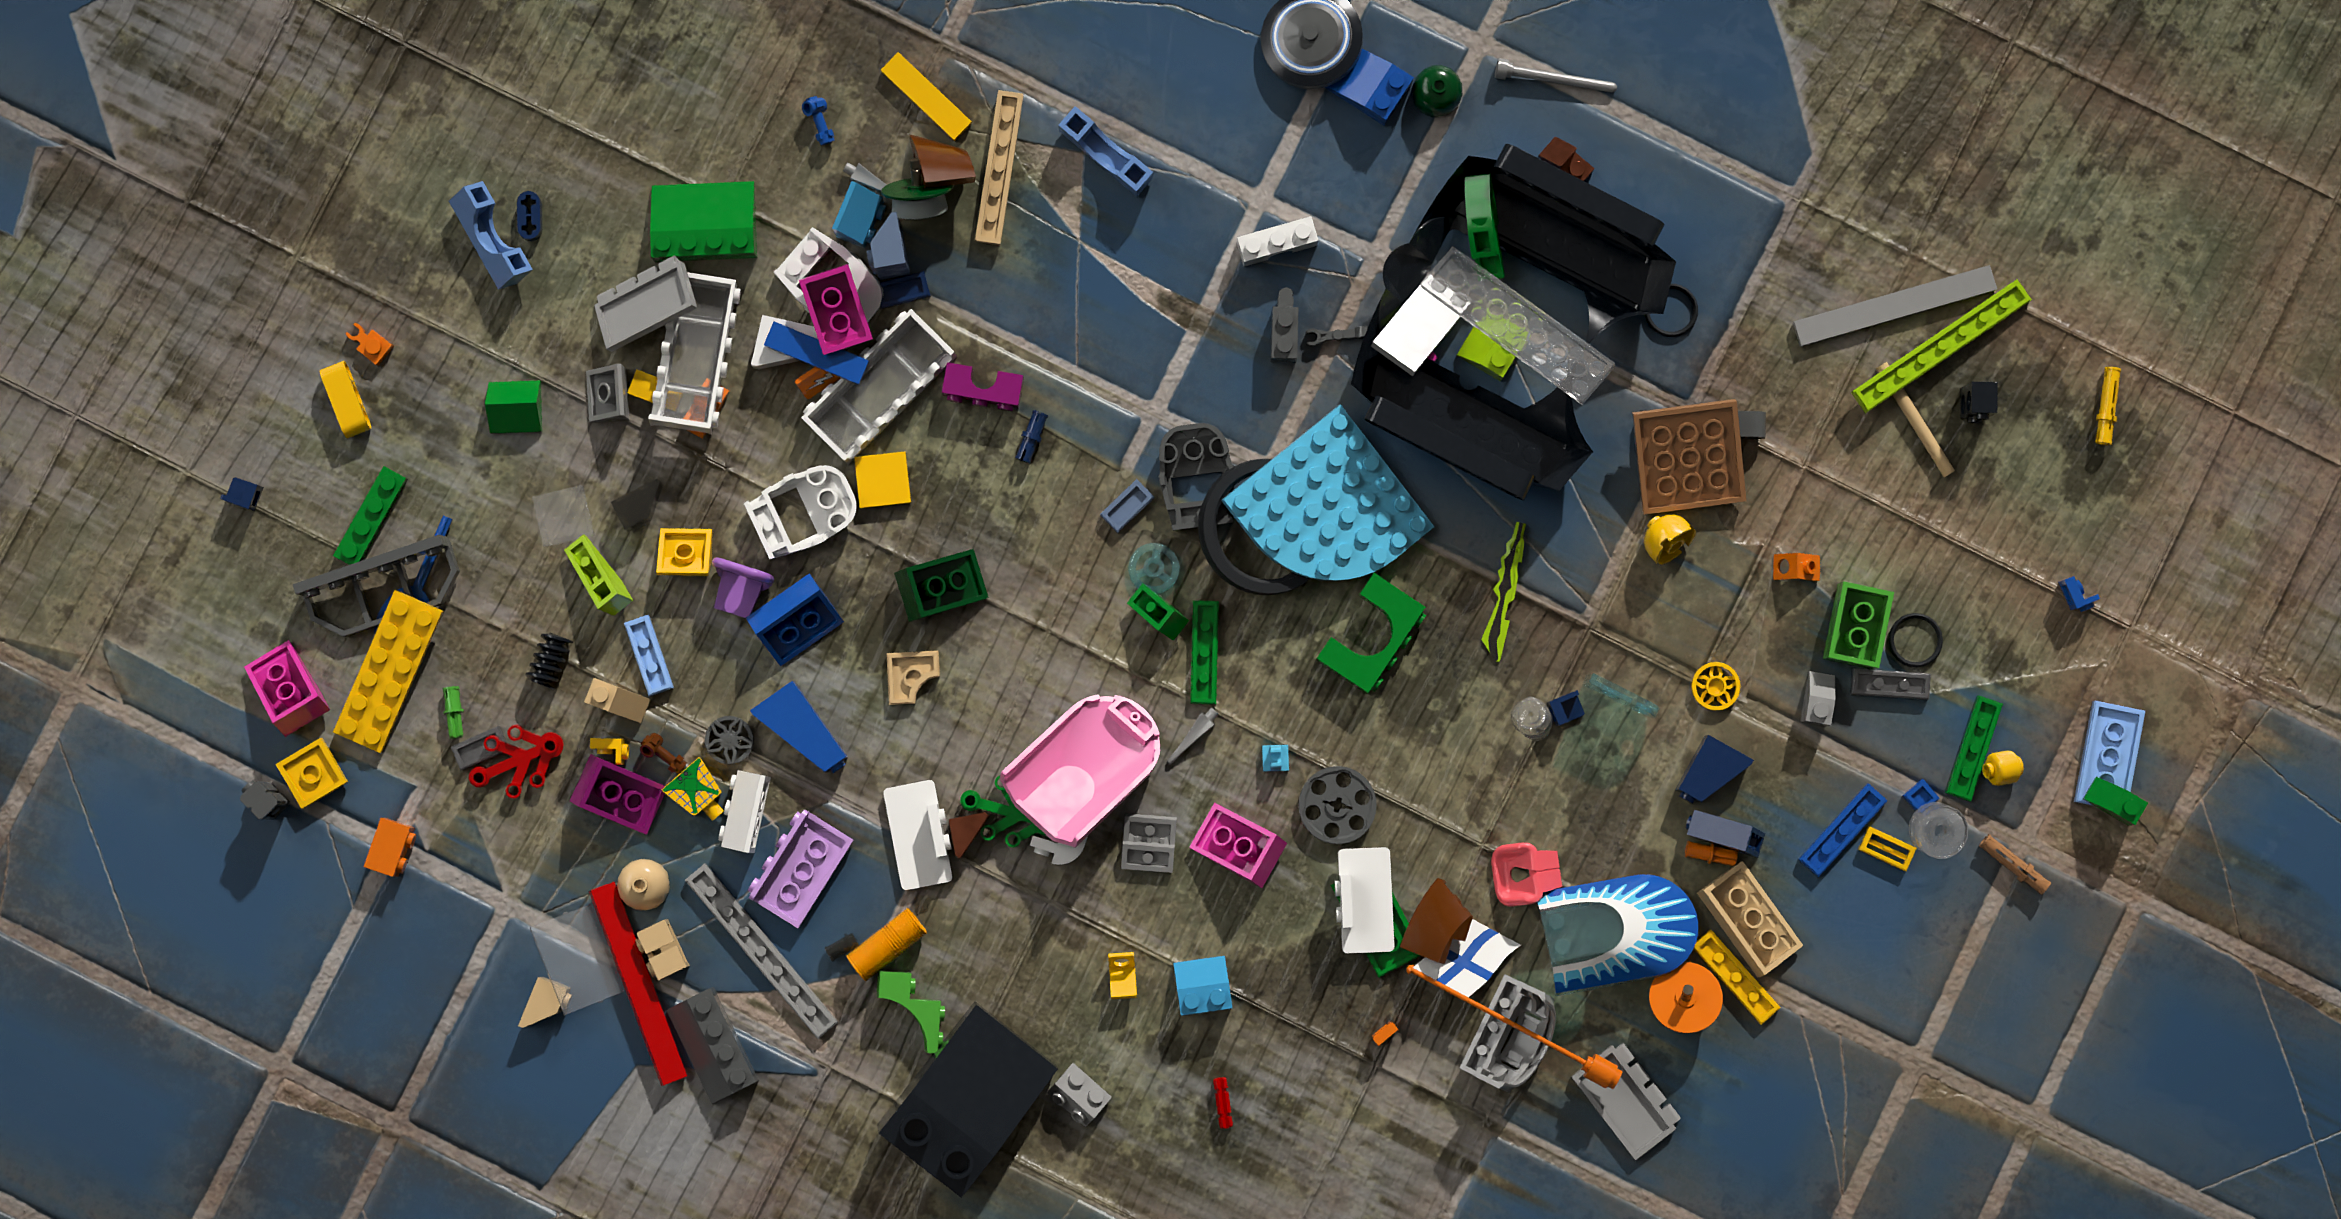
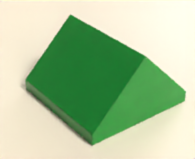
M540 380L489 382L485 409L490 434L542 432Z

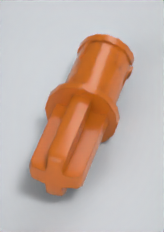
M1687 841L1684 855L1685 857L1706 860L1708 864L1716 862L1735 866L1738 858L1736 851L1714 847L1712 843L1709 846Z

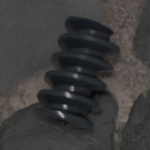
M553 633L541 634L540 637L546 643L537 644L542 653L533 654L538 663H530L529 666L534 672H526L525 676L532 682L555 690L549 682H558V678L553 675V672H562L557 663H565L566 659L560 654L569 653L570 650L564 644L573 643V641Z

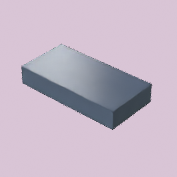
M1136 479L1100 516L1119 533L1155 497Z

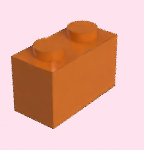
M380 818L363 867L392 877H398L399 873H403L407 866L408 859L405 858L408 848L411 849L415 843V827L388 818Z

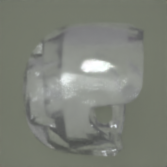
M1529 696L1522 699L1511 711V721L1514 728L1531 741L1544 739L1552 730V714L1546 704L1536 697Z

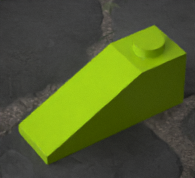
M583 534L564 550L597 609L615 616L633 601L622 580L586 535Z

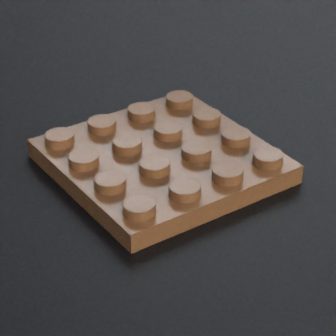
M1736 399L1632 412L1642 511L1644 515L1746 501Z

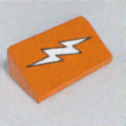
M814 367L797 378L795 383L805 398L810 399L824 390L829 384H833L841 378Z

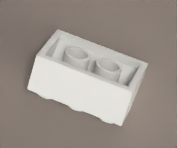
M739 770L737 775H732L730 790H733L731 801L727 800L724 815L728 816L726 826H721L718 839L722 841L721 847L746 853H755L771 777Z

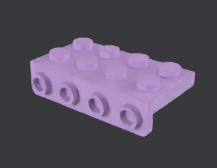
M803 810L802 813L797 812L789 824L792 826L789 834L781 836L775 846L778 848L777 853L774 857L769 856L761 868L765 872L760 880L755 878L748 888V891L751 893L748 897L750 900L757 902L796 928L801 926L854 841L807 810Z

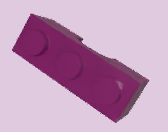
M947 362L942 394L947 396V401L962 403V399L971 400L972 405L987 407L988 404L998 405L997 409L1012 412L1013 408L1019 409L1024 382L1023 375L998 371L994 385L987 389H980L972 383L974 371L972 366Z

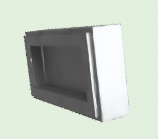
M500 726L451 746L461 771L502 754V752L497 750L488 751L484 747V740L490 735H495L499 740L506 742ZM488 739V746L495 748L497 745L496 741Z

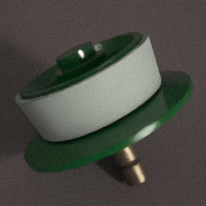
M914 158L909 160L911 178L892 182L881 190L884 197L892 199V212H897L898 218L917 220L935 217L946 212L948 206L945 193L951 191L954 186L924 188L920 159Z

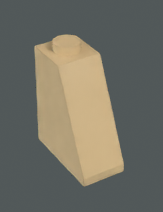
M593 678L584 702L642 723L651 699Z

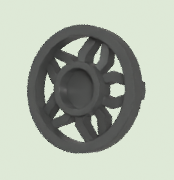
M724 716L718 718L706 731V749L709 755L717 762L728 765L736 764L746 759L752 751L754 745L753 732L750 726L738 717ZM727 720L734 721L729 725V730H727V727L721 724L720 722ZM739 722L738 731H733V727ZM716 725L723 729L721 734L718 733ZM743 726L748 732L749 739L739 736L742 733ZM713 730L715 736L719 737V739H714L710 743V734ZM740 740L748 742L749 745L740 746ZM719 742V748L711 749L714 744ZM736 748L747 749L741 757L737 758L738 752ZM725 749L723 754L726 760L719 758L714 753ZM728 751H733L732 760L729 758Z

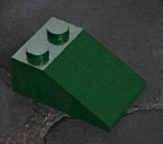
M974 549L907 567L894 573L909 622L989 598Z

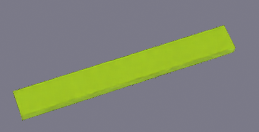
M2016 279L1853 390L1851 394L1863 411L1867 413L2032 299L2018 279Z

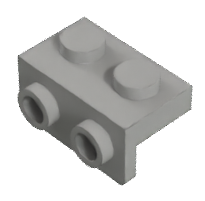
M1074 1063L1068 1067L1047 1092L1054 1103L1064 1107L1076 1122L1082 1123L1084 1126H1087L1112 1098Z

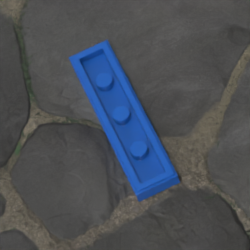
M773 321L764 342V346L857 385H860L869 364V360L842 349L823 355L818 339Z
M1867 783L1798 860L1816 877H1819L1888 800Z

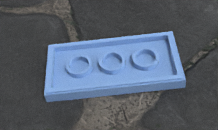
M2092 701L2074 802L2093 806L2083 800V797L2095 777L2131 792L2145 717L2144 710Z

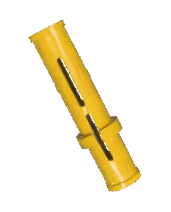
M2104 367L2099 414L2096 415L2098 424L2095 443L2099 445H2112L2114 423L2117 422L2115 413L2121 368Z

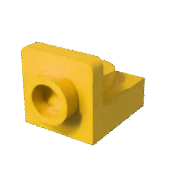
M590 738V749H597V754H613V749H616V765H624V761L628 760L629 744H625V739Z

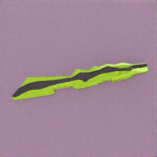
M1516 522L1512 538L1506 543V553L1501 558V568L1498 570L1500 580L1493 589L1499 599L1481 639L1496 662L1501 660L1510 620H1505L1509 602L1515 598L1518 581L1517 567L1519 562L1522 563L1523 536L1526 524Z

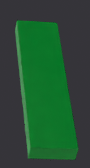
M1193 600L1190 704H1216L1219 601Z
M1979 695L1976 696L1945 790L1946 794L1969 802L1972 800L2003 703Z

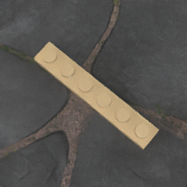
M998 90L975 242L1001 246L1024 98L1022 93Z

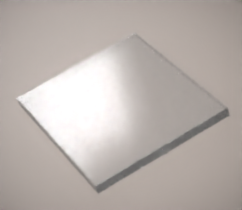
M593 903L571 912H564L561 916L530 927L564 1015L597 1002L602 1003L604 999L626 991Z

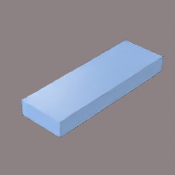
M645 615L625 622L624 625L648 696L673 689L674 686L650 616Z

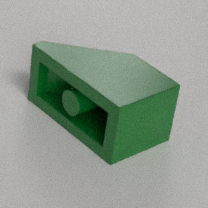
M1143 583L1127 602L1130 607L1155 629L1173 641L1189 622L1177 609Z
M2098 777L2094 778L2083 797V800L2127 826L2136 825L2148 805V802L2128 790Z

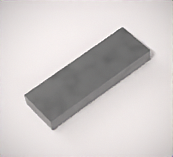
M1853 668L1850 695L1929 700L1931 674Z

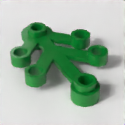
M1000 775L995 779V786L1002 791L1009 806L982 799L973 790L964 792L960 798L961 806L965 810L974 811L979 808L1007 816L992 825H985L981 828L980 835L984 840H992L997 833L1019 821L1032 823L1014 806L1005 788L998 786ZM970 795L975 797V803L972 806L966 804V798ZM1032 823L1017 833H1008L1005 837V842L1009 847L1014 848L1022 840L1037 832L1042 835L1046 834ZM985 828L993 830V835L990 838L984 836L983 831ZM1010 835L1018 837V842L1015 845L1009 843L1008 838Z

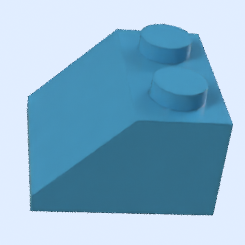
M851 181L832 227L836 237L865 248L866 244L870 243L876 234V229L873 228L876 220H881L884 215L886 206L883 205V198L860 184Z
M1225 956L1173 963L1181 1016L1232 1008Z

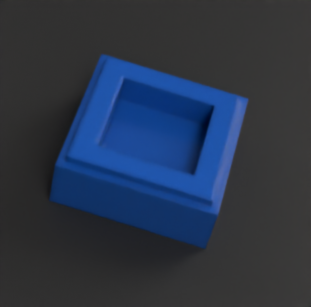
M1924 779L1919 780L1902 795L1918 815L1924 813L1940 799Z

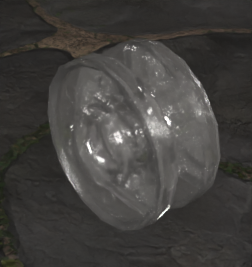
M1930 802L1922 805L1913 813L1909 822V836L1912 844L1920 852L1936 859H1947L1956 855L1964 847L1968 838V824L1959 810L1941 802ZM1942 825V832L1935 836L1936 827Z

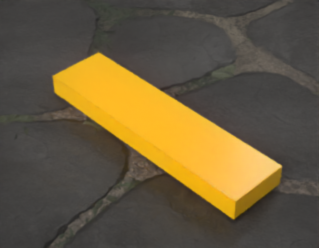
M899 52L881 69V72L954 142L972 124L970 119Z
M1711 929L1696 941L1693 950L1760 1025L1781 1008Z

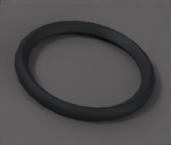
M1671 284L1670 289L1680 290L1685 293L1692 303L1693 314L1689 324L1679 331L1668 332L1658 328L1653 323L1650 314L1644 315L1648 325L1656 333L1666 337H1677L1685 334L1694 326L1698 316V305L1695 297L1687 288L1678 284Z
M1911 613L1902 616L1893 624L1889 632V648L1893 656L1906 666L1924 667L1932 663L1941 652L1943 637L1940 627L1933 619L1924 614ZM1914 618L1925 620L1931 624L1937 634L1938 641L1935 652L1931 657L1922 662L1905 660L1895 648L1894 634L1899 625L1906 620Z

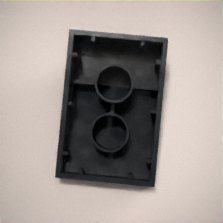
M975 1001L944 1039L936 1053L932 1054L877 1124L878 1133L962 1198L1002 1147L1058 1068L1056 1064Z

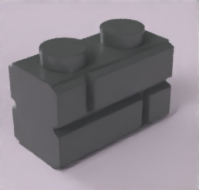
M252 780L241 790L243 794L240 796V801L247 808H252L251 812L258 819H276L290 803L282 793H278L279 790L271 782H254Z

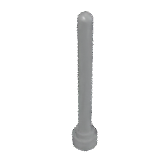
M1498 58L1495 69L1496 79L1505 80L1506 78H1511V76L1611 93L1617 90V85L1613 82L1513 66V63H1510L1508 59Z

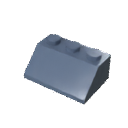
M892 212L870 242L871 250L867 251L869 266H871L873 275L878 274L880 281L910 275L902 225L897 212Z

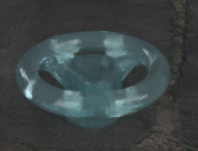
M1145 544L1139 547L1129 560V577L1137 588L1143 583L1139 578L1144 576L1150 578L1158 577L1164 584L1148 587L1156 594H1160L1169 590L1179 576L1180 566L1177 556L1170 548L1163 544ZM1148 551H1153L1152 557L1145 561L1144 568L1136 571V564L1141 555ZM1161 552L1171 562L1172 572L1170 576L1164 572V563L1160 559ZM1151 564H1157L1159 566V570L1155 573H1152L1149 570V566Z

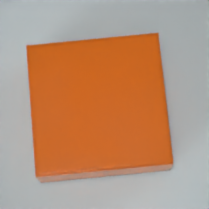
M1389 1021L1374 1033L1371 1038L1379 1046L1399 1029L1392 1021Z

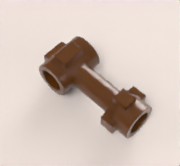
M651 733L647 735L641 742L640 752L648 758L653 757L654 754L670 765L668 770L678 775L687 764L683 760L684 758L680 755L675 757L661 746L663 738L659 734Z

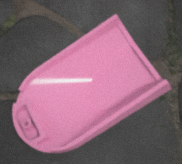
M1117 695L1114 697L1090 696L1077 702L1001 772L999 779L1014 806L1052 841L1077 847L1151 774L1160 754L1159 731L1149 713L1134 701Z

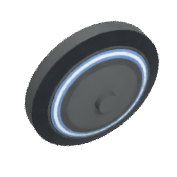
M1279 0L1270 9L1264 20L1261 30V47L1269 68L1282 81L1302 89H1320L1337 83L1354 68L1363 47V30L1357 12L1347 0Z

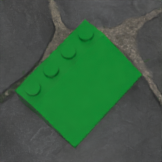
M755 182L653 185L651 193L650 245L651 258L654 262H662L674 255L679 261L757 258Z

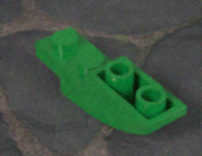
M1491 173L1466 176L1465 204L1471 257L1475 259L1478 281L1503 278L1505 271L1497 229L1499 219Z

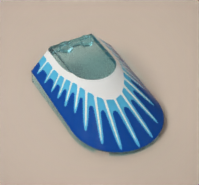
M1633 875L1543 892L1542 898L1536 902L1551 961L1555 996L1650 979L1671 973L1687 960L1694 949L1698 937L1697 914L1689 897L1671 881L1655 875Z

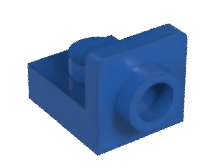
M2074 576L2058 582L2070 610L2079 608L2080 612L2095 607L2094 601L2100 599L2098 594L2084 599V588L2081 582L2076 580Z

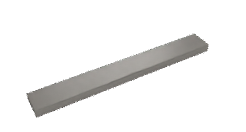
M1988 265L1794 321L1793 326L1799 346L1802 347L1997 290L1991 267Z
M706 863L685 879L687 884L817 1039L838 1023L836 1018Z

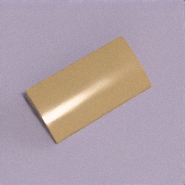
M1743 861L1697 892L1757 978L1766 975L1803 946Z

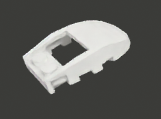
M812 227L810 232L779 268L774 271L775 276L781 280L788 291L809 313L803 292L798 288L800 285L799 280L806 278L827 252L832 249L849 263L848 265L868 323L880 309L883 288L880 285L879 279L873 275V272L867 268L856 254Z
M827 465L807 469V471L785 476L783 480L761 492L762 495L753 501H746L744 503L769 559L806 550L824 542L845 528L852 521L856 513V499L846 477L838 469ZM797 488L817 534L792 545L771 499Z

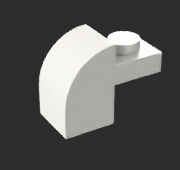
M1033 836L1030 846L1035 847V853L1047 857L1050 852L1054 853L1052 864L1062 865L1070 863L1080 856L1088 836L1077 847Z

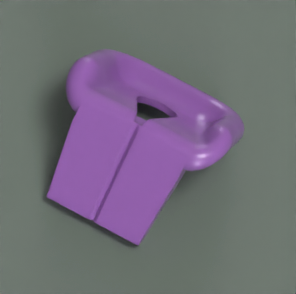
M716 557L712 560V565L721 577L714 608L743 618L748 617L752 614L761 591L772 586L774 577L769 573Z

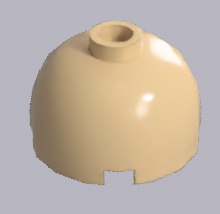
M639 859L632 861L622 869L618 877L617 889L620 898L627 906L635 910L646 911L656 908L665 901L669 893V876L663 866L653 860Z

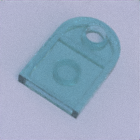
M1594 673L1587 675L1582 684L1648 717L1656 718L1660 710L1652 702Z

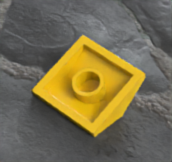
M660 528L657 575L709 576L712 562V529Z

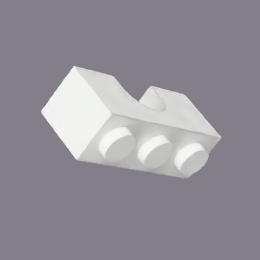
M1310 216L1237 237V246L1243 266L1245 267L1266 261L1269 257L1282 252L1292 251L1294 253L1317 246L1319 240L1312 217Z

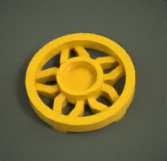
M1711 662L1703 665L1696 671L1692 679L1691 690L1695 700L1702 707L1714 711L1723 710L1737 700L1740 693V680L1737 673L1729 665L1721 662ZM1715 666L1718 671V676H1713ZM1711 667L1709 671L1710 678L1700 675L1703 670ZM1721 667L1729 671L1732 676L1722 678ZM1697 679H1704L1706 681L1705 685L1699 683ZM1726 680H1734V681H1735V682H1733L1732 684H1730L1729 686H1727V684H1726ZM1696 685L1701 689H1706L1702 692L1701 697L1697 693ZM1735 686V693L1732 699H1730L1726 689L1730 690ZM1707 693L1711 695L1709 700L1703 702ZM1722 694L1725 695L1727 703L1720 699ZM1716 697L1722 706H1711L1708 704L1714 701Z

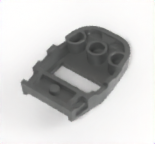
M1207 423L1174 427L1164 435L1159 448V481L1173 531L1198 528L1199 513L1203 500L1174 504L1171 478L1222 472L1223 475L1234 467L1223 433L1215 426ZM1234 486L1226 494V496L1234 490ZM1222 502L1218 511L1216 525L1233 524L1234 517Z

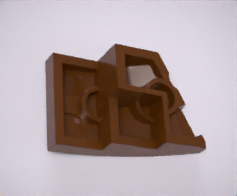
M910 135L909 139L913 157L920 159L924 188L975 183L976 175L973 164L965 149Z
M1437 878L1417 906L1400 947L1435 962L1445 964L1452 940L1466 941L1473 916L1467 908L1462 906L1457 895L1452 894L1445 885L1446 881Z

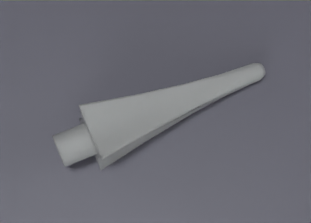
M847 163L843 172L851 176L850 181L881 192L882 188L887 185L860 163H858L857 167Z
M1212 707L1206 714L1202 712L1184 740L1169 757L1167 763L1171 765L1191 744L1215 725L1213 720L1219 713Z

